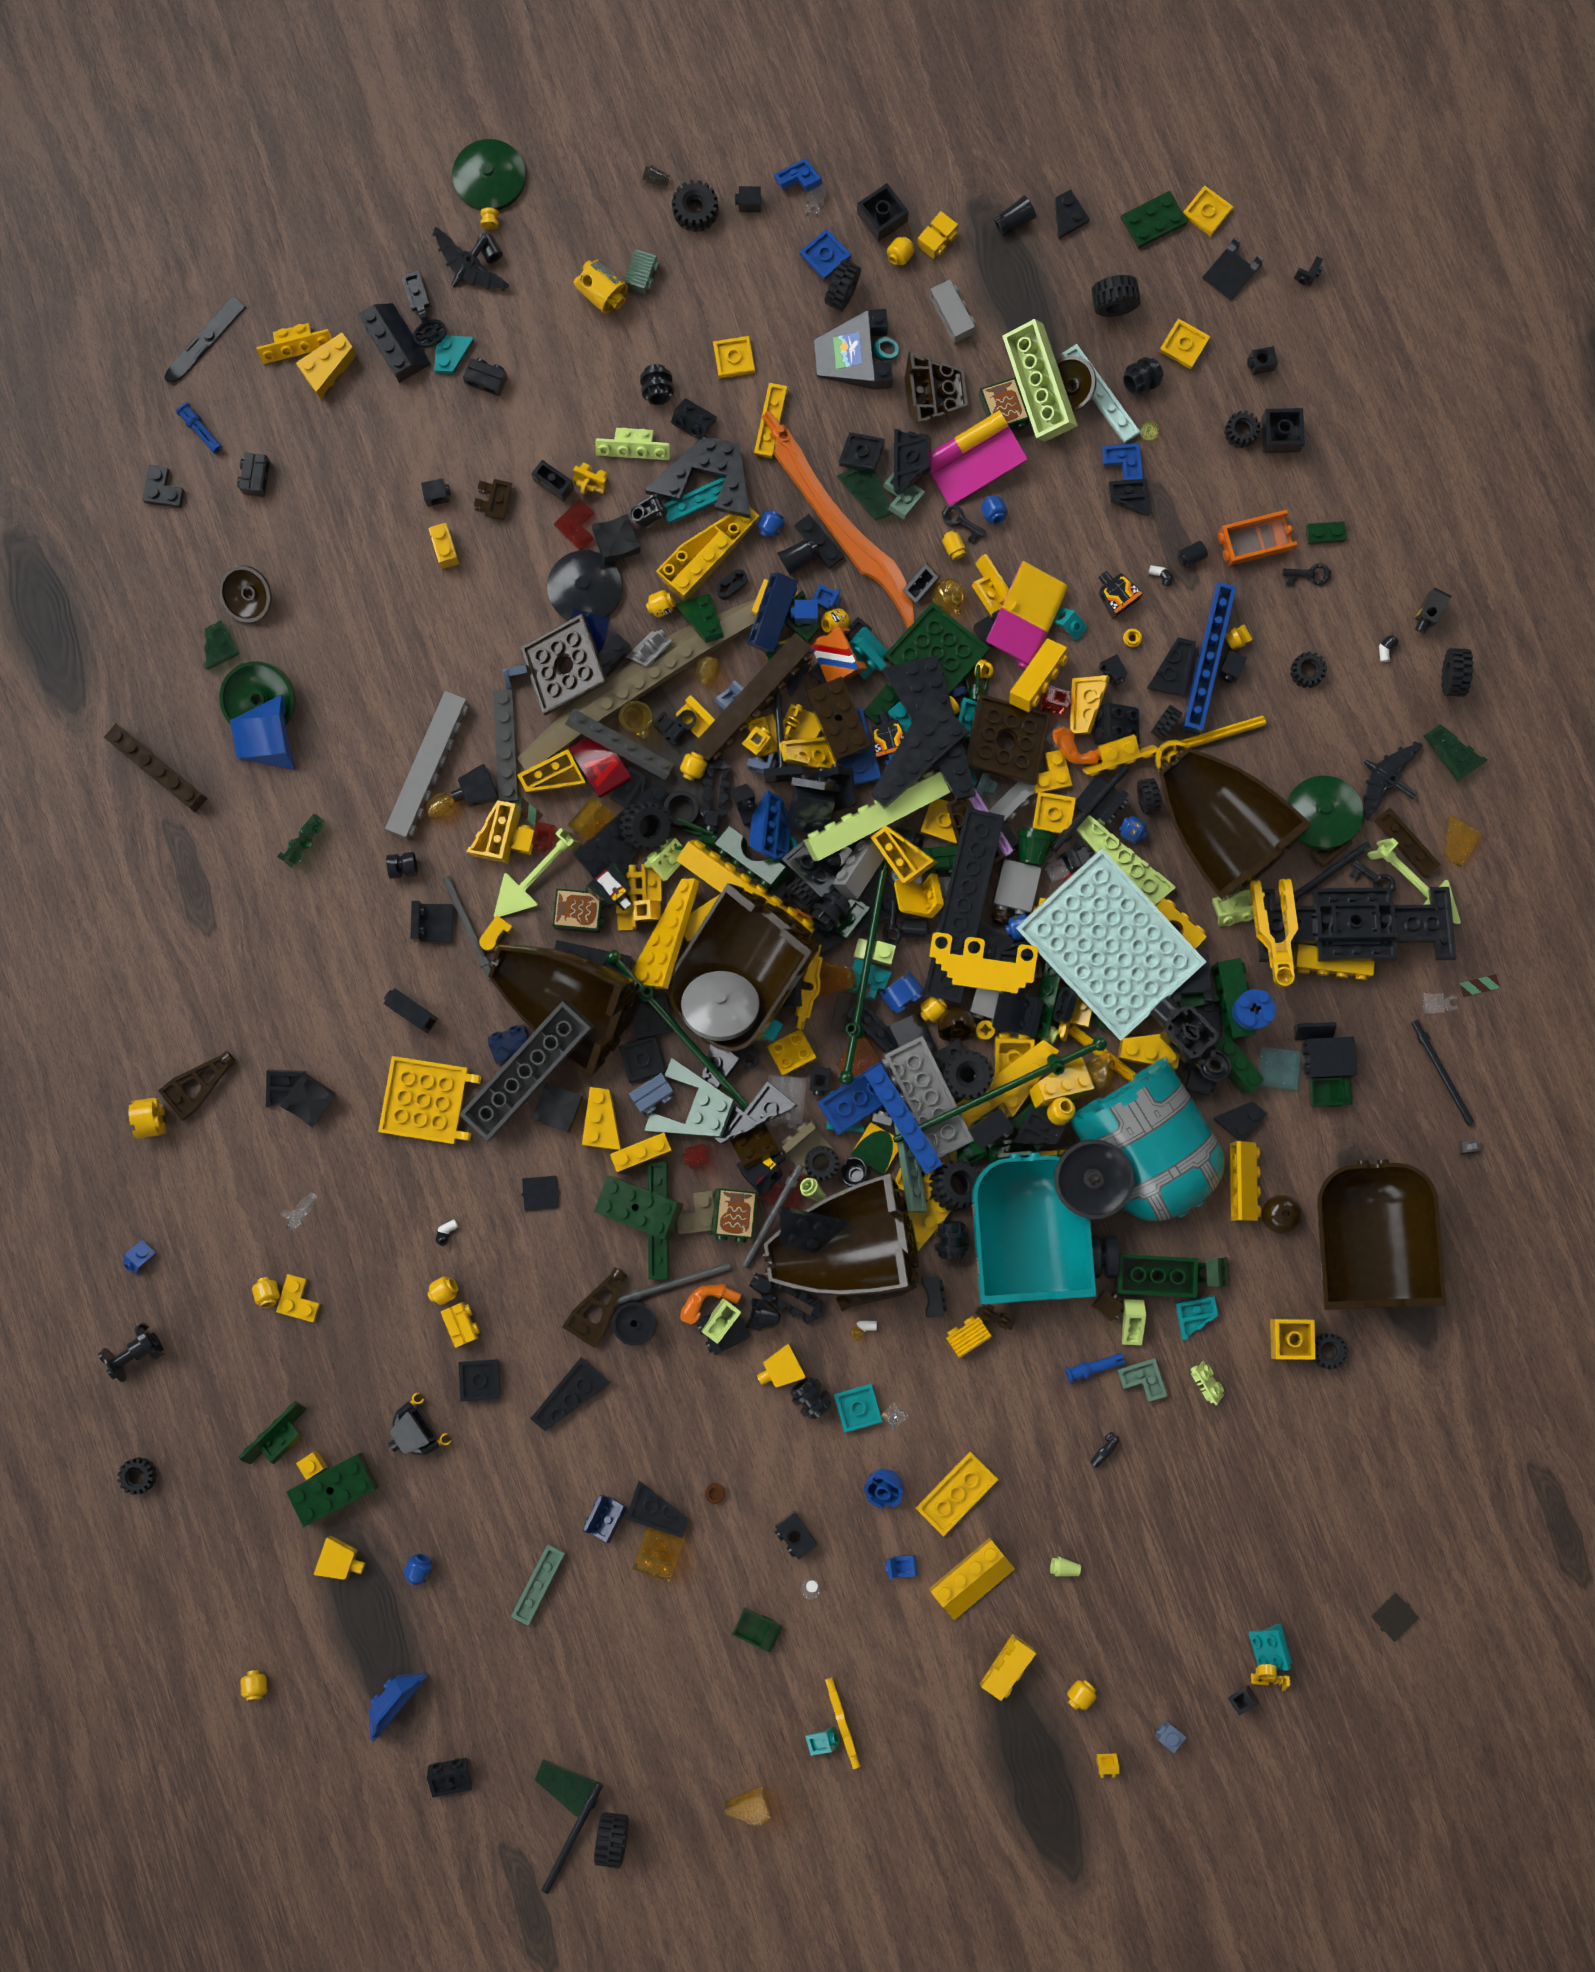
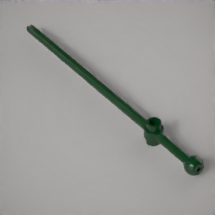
M887 861L881 863L853 1023H849L846 1026V1032L850 1039L844 1071L839 1075L840 1083L850 1085L854 1081V1075L851 1072L857 1039L864 1036V1029L860 1022L889 866Z
M617 950L609 952L606 955L607 962L612 965L615 964L624 975L640 984L638 989L641 992L639 999L644 1002L648 1001L745 1111L749 1106L748 1102L653 997L652 987L643 985L621 961V955Z
M1097 1036L1094 1038L1093 1043L1066 1056L1059 1057L1056 1054H1051L1047 1058L1046 1065L919 1124V1127L922 1131H925L1050 1071L1055 1075H1060L1065 1070V1064L1092 1051H1104L1107 1047L1106 1040L1102 1036ZM900 1133L894 1136L893 1140L895 1143H899L904 1138Z

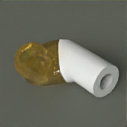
M858 1321L851 1329V1338L858 1341L866 1330L876 1331L877 1321Z

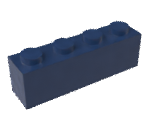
M779 572L771 573L747 645L765 653L776 650L779 644V635L785 627L786 615L791 610L790 603L797 592V580Z

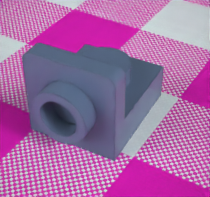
M769 754L767 763L758 757L749 758L747 770L764 774L765 768H775L776 760L774 759V754Z

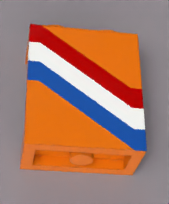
M835 627L829 635L817 638L816 643L811 645L815 650L814 654L827 682L841 676L843 681L846 682L867 669L864 661L856 660L845 634L850 632L849 628Z

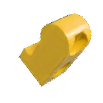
M496 915L481 936L479 944L485 951L492 952L504 933L506 932L510 935L514 928Z

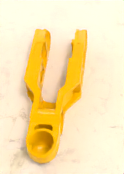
M1290 878L1279 880V895L1286 939L1281 943H1275V939L1269 931L1267 910L1264 908L1263 901L1265 894L1264 892L1262 893L1261 881L1252 880L1250 882V894L1256 937L1268 949L1274 983L1280 988H1287L1292 984L1295 977L1291 940L1298 930L1292 882Z

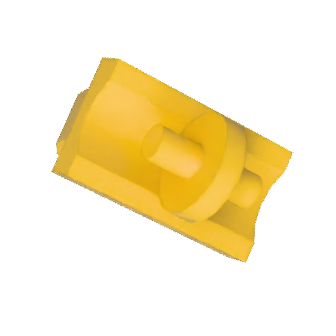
M584 462L580 467H574L572 481L581 487V493L586 494L588 490L601 494L604 493L607 472L598 470L594 474L591 472L592 467Z

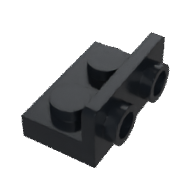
M457 1758L441 1763L437 1762L428 1766L427 1781L432 1798L472 1790L467 1758Z

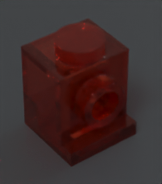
M1049 686L1047 692L1043 695L1041 711L1047 710L1064 715L1066 710L1069 711L1072 705V700L1070 699L1071 692Z
M536 822L531 842L536 847L535 850L540 852H546L547 849L552 850L555 833L557 832L556 826ZM543 836L548 837V840L546 842L541 841V838Z

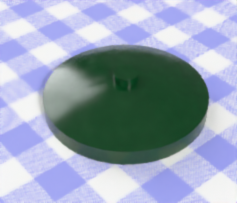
M483 139L469 144L459 153L453 165L452 179L457 194L470 207L480 211L483 208L501 210L514 203L521 195L526 182V171L521 156L512 146L496 139Z
M251 661L236 666L226 675L220 688L219 702L221 711L230 724V720L283 694L286 711L284 719L287 725L295 711L296 696L290 679L281 669L267 662Z
M1315 776L1306 779L1293 789L1287 800L1312 824L1304 835L1301 834L1299 842L1314 849L1330 850L1347 844L1357 834L1363 820V805L1358 793L1347 782L1336 777Z

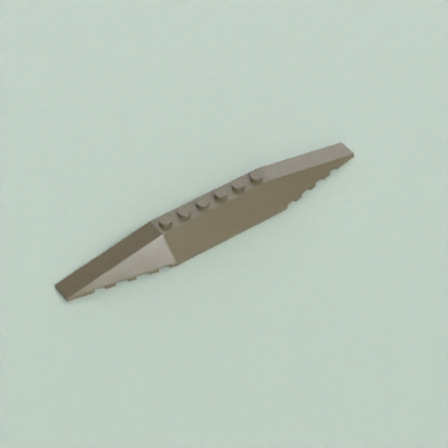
M756 599L717 614L724 638L705 643L696 633L693 626L690 625L667 637L673 642L652 664L645 667L632 660L606 677L608 683L578 698L517 757L524 770L559 754L585 737L583 734L565 725L573 708L602 725L622 713L621 710L682 670L686 671L753 627L756 616L751 614V610Z

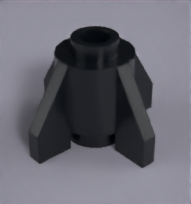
M752 1298V1310L746 1327L763 1331L778 1325L781 1318L778 1309L768 1301Z

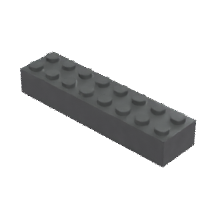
M568 1000L562 1001L459 1115L486 1141L493 1139L596 1026Z

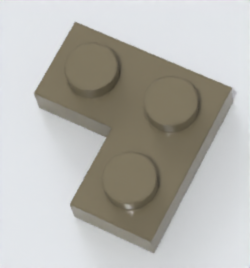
M713 1191L693 1193L695 1213L679 1215L677 1220L678 1234L711 1230L714 1206Z

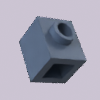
M1168 1720L1160 1724L1154 1735L1159 1742L1173 1753L1176 1752L1186 1739V1736Z

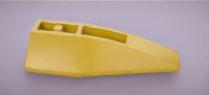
M750 508L751 519L728 514L681 544L656 570V573L678 598L686 601L725 560L760 515L752 508Z

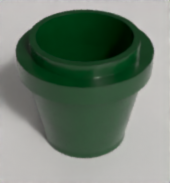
M1022 827V830H1018L1019 862L1045 866L1050 848L1056 836L1052 835L1053 832L1029 827Z

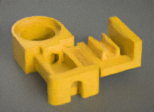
M1262 1664L1256 1668L1255 1674L1251 1673V1684L1269 1686V1682L1274 1683V1685L1279 1683V1686L1282 1684V1691L1290 1687L1289 1676H1277V1667L1275 1665Z

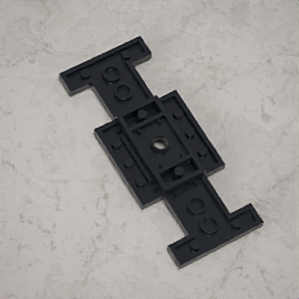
M1391 887L1313 888V906H1295L1298 930L1291 940V944H1316L1318 962L1396 961V943H1434L1435 961L1456 960L1450 888L1430 887L1428 890L1430 904L1394 905ZM1262 889V893L1264 892L1265 894L1263 901L1264 908L1267 910L1270 934L1275 939V943H1281L1286 939L1281 906H1276L1275 889ZM1358 918L1361 924L1354 925L1350 919ZM1258 939L1259 962H1269L1268 949ZM1354 940H1375V941H1354Z

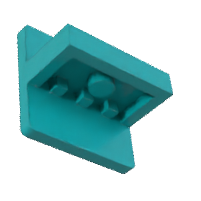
M863 627L849 644L856 660L864 661L867 669L858 674L862 679H866L874 669L883 670L887 664L883 660L887 650L867 627Z
M1274 1624L1264 1630L1249 1632L1258 1666L1262 1664L1275 1665L1277 1671H1288L1291 1669L1290 1664H1292L1281 1624Z

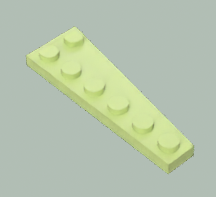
M1090 815L1077 828L1076 832L1094 853H1097L1102 848L1154 905L1176 888Z

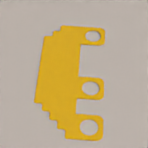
M936 932L932 936L929 956L936 958L935 963L942 965L941 970L947 971V977L953 979L952 984L1017 994L1020 987L1025 988L1026 983H1033L1038 954V949L1035 946L1020 945L1017 951L1016 963L984 959L985 941L981 938H966L963 955L950 954L952 936L950 934ZM942 936L947 939L948 944L944 949L936 947L935 941L938 937ZM976 941L980 944V951L973 954L969 952L968 945L970 942ZM1024 949L1032 950L1033 958L1030 961H1024L1021 958V952Z

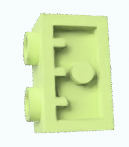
M666 838L665 841L667 843L665 845L660 844L661 848L650 853L647 856L648 860L644 863L646 868L652 867L663 881L668 880L681 865L676 859L682 850H675V847L682 845L676 838Z
M1250 890L1240 891L1232 898L1227 896L1228 899L1226 901H1221L1219 897L1212 898V904L1218 916L1219 927L1231 926L1234 923L1247 922L1254 919Z

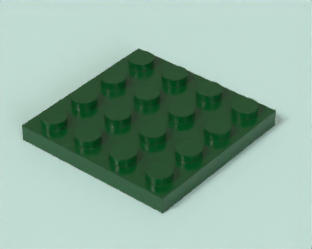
M932 602L885 653L884 659L891 665H897L938 655L948 695H950L975 668L977 662L985 657L990 651V647Z

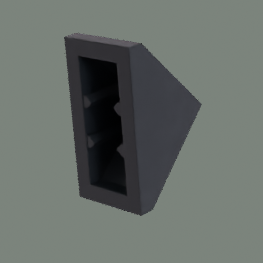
M926 563L903 591L915 603H918L936 587L940 576Z

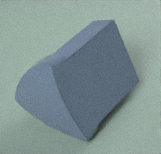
M526 664L502 669L506 689H512L510 676L528 672Z

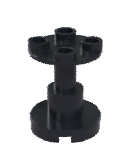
M142 1322L135 1327L137 1338L128 1343V1349L116 1357L107 1348H103L98 1353L99 1359L108 1367L107 1373L111 1379L117 1378L120 1382L126 1381L127 1377L122 1366L134 1358L140 1360L149 1354L153 1359L157 1360L164 1355L162 1353L164 1351L162 1343L154 1332L150 1333L147 1330L150 1327L146 1323Z

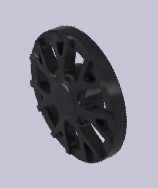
M428 320L415 329L413 339L419 347H433L442 342L446 337L447 328L440 320Z

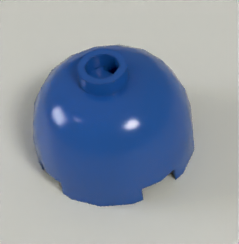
M882 1468L875 1470L869 1475L864 1486V1491L867 1495L866 1499L878 1508L883 1509L884 1506L896 1507L900 1504L904 1494V1484L901 1477L890 1469Z

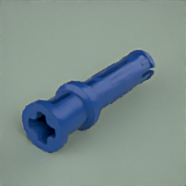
M186 402L177 408L176 414L185 420L186 426L191 429L193 428L212 453H218L223 446L204 426L200 415L195 414L191 409V405Z
M1119 1353L1091 1363L1080 1362V1365L1071 1368L1065 1367V1374L1069 1384H1073V1381L1082 1378L1089 1379L1091 1374L1125 1365V1360L1122 1359L1124 1358L1123 1354Z

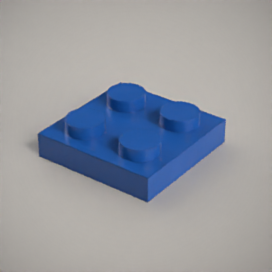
M825 229L799 252V255L823 281L837 270L841 261H848L851 258V253L828 229Z

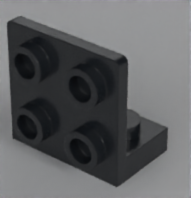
M412 901L410 939L414 942H452L453 905L422 904L420 901Z

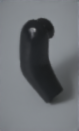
M1113 1432L1105 1436V1440L1108 1443L1102 1446L1090 1462L1094 1467L1098 1468L1118 1445L1119 1437L1115 1436Z

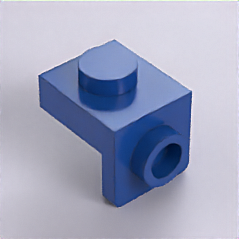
M819 584L812 600H818V606L830 611L834 607L839 606L842 597H840V590L836 589L834 591Z
M141 1240L124 1254L123 1265L129 1272L132 1271L134 1274H137L140 1268L150 1261L156 1253Z
M916 1555L888 1558L886 1572L889 1579L917 1576Z

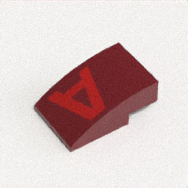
M588 737L569 748L570 753L599 798L632 779L617 753Z

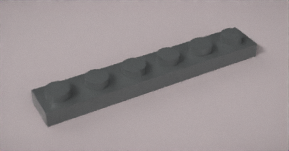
M493 690L498 799L504 802H518L513 690Z
M574 708L565 723L566 726L666 780L673 763L584 715L582 712Z

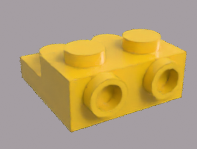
M1001 1032L999 1036H995L994 1076L1034 1047V1037L1018 1033V1036H1011V1033Z

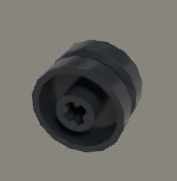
M1091 1236L1095 1278H1100L1102 1268L1106 1278H1117L1119 1270L1117 1237L1105 1236L1103 1242H1101L1099 1236Z
M626 1303L619 1307L614 1314L612 1321L613 1332L624 1344L631 1346L641 1345L650 1340L654 1335L657 1327L656 1315L644 1303ZM632 1320H636L638 1322L637 1327L631 1326Z

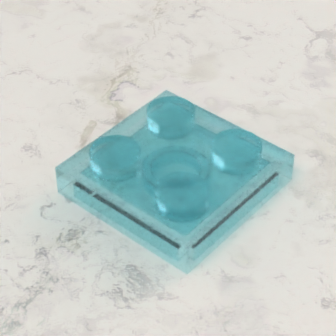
M1261 1047L1258 1072L1265 1080L1259 1086L1297 1090L1301 1052Z

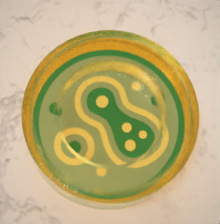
M1151 420L1145 421L1140 428L1141 437L1147 441L1154 440L1159 433L1158 424Z

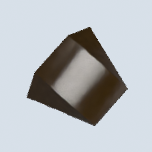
M909 351L904 379L908 413L916 423L968 406L963 369L946 363L940 364L931 361L929 357L923 358Z

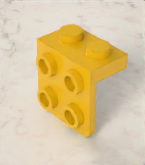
M931 873L922 885L912 882L906 885L901 880L894 882L899 910L903 913L933 918L944 906V899L940 889L941 885L937 874Z

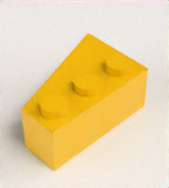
M340 333L296 362L319 399L322 400L329 387L335 384L337 377L341 373L343 374L357 355L344 334Z
M568 749L517 774L526 793L586 784Z
M497 800L485 820L486 823L481 831H478L476 839L466 852L472 857L508 864L512 851L510 847L513 845L512 841L515 829L518 827L522 809L514 803Z
M1160 1034L1124 1038L1120 1041L1117 1056L1119 1060L1150 1066L1166 1056L1174 1070L1178 1068L1179 1056L1160 1038Z
M1082 1057L1065 1064V1070L1062 1074L1055 1075L1052 1072L1029 1090L1035 1108L1048 1106L1059 1097H1066L1070 1100L1082 1098L1094 1089Z
M590 1087L582 1145L619 1151L622 1147L612 1093L609 1089Z
M1012 1633L980 1682V1686L1002 1701L1004 1697L1007 1698L1013 1689L1012 1686L1021 1678L1025 1668L1037 1653L1032 1646Z

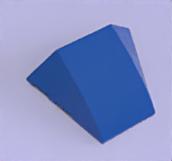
M283 694L230 720L236 758L295 770L293 752L289 748L284 719L286 711Z

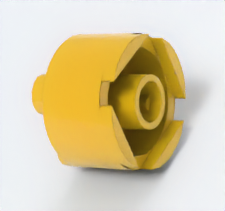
M152 1097L131 1101L132 1104L129 1105L130 1125L135 1127V1131H132L136 1139L166 1134V1125L162 1117L165 1116V1107L159 1103L158 1098Z

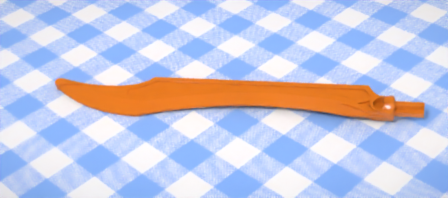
M771 411L766 412L761 418L772 431L770 435L775 441L774 456L859 572L874 579L887 592L908 629L914 623L913 602L903 591L907 583L897 564L868 540L842 513L817 479L802 449L784 424L780 425Z

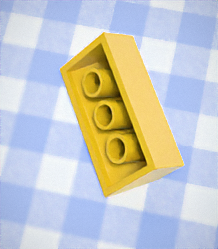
M1236 1141L1230 1143L1231 1221H1258V1217L1261 1216V1207L1258 1205L1261 1191L1260 1186H1257V1178H1260V1167L1257 1166L1260 1149L1257 1147L1256 1142Z
M989 1537L932 1585L929 1590L946 1612L956 1620L1014 1571L1015 1568Z

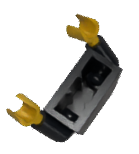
M420 1393L413 1394L412 1401L406 1402L395 1413L392 1422L393 1428L390 1430V1435L393 1439L388 1443L389 1448L394 1452L400 1449L403 1454L411 1452L413 1455H427L438 1449L440 1445H448L451 1440L447 1443L442 1441V1437L448 1433H443L440 1439L436 1440L438 1436L418 1406L414 1408L415 1405L424 1403L425 1398L421 1399L420 1402L415 1401V1397Z

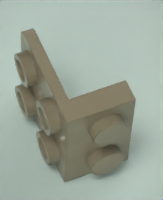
M805 1122L797 1129L799 1133L794 1137L792 1135L788 1136L782 1142L784 1144L782 1149L795 1165L798 1163L803 1165L802 1173L805 1176H809L805 1169L807 1153L812 1148L818 1146L832 1147L817 1131L812 1122L809 1124ZM825 1156L817 1157L814 1161L815 1168L818 1169L828 1158Z

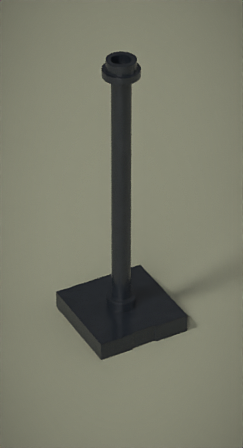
M780 691L774 696L779 766L777 768L764 769L765 783L792 781V777L800 778V775H802V766H786L780 751L779 743L784 741Z

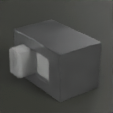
M1479 1140L1459 1143L1460 1153L1481 1150Z

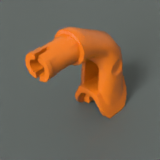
M1062 726L1053 731L1052 736L1056 746L1059 747L1061 753L1069 762L1095 765L1101 760L1099 749L1090 750L1084 754L1079 753L1074 742L1075 735L1072 730Z
M725 1284L700 1286L688 1297L681 1310L680 1319L688 1324L696 1323L701 1315L699 1311L702 1303L708 1296H714L718 1299L723 1298L737 1304L741 1294L727 1288Z

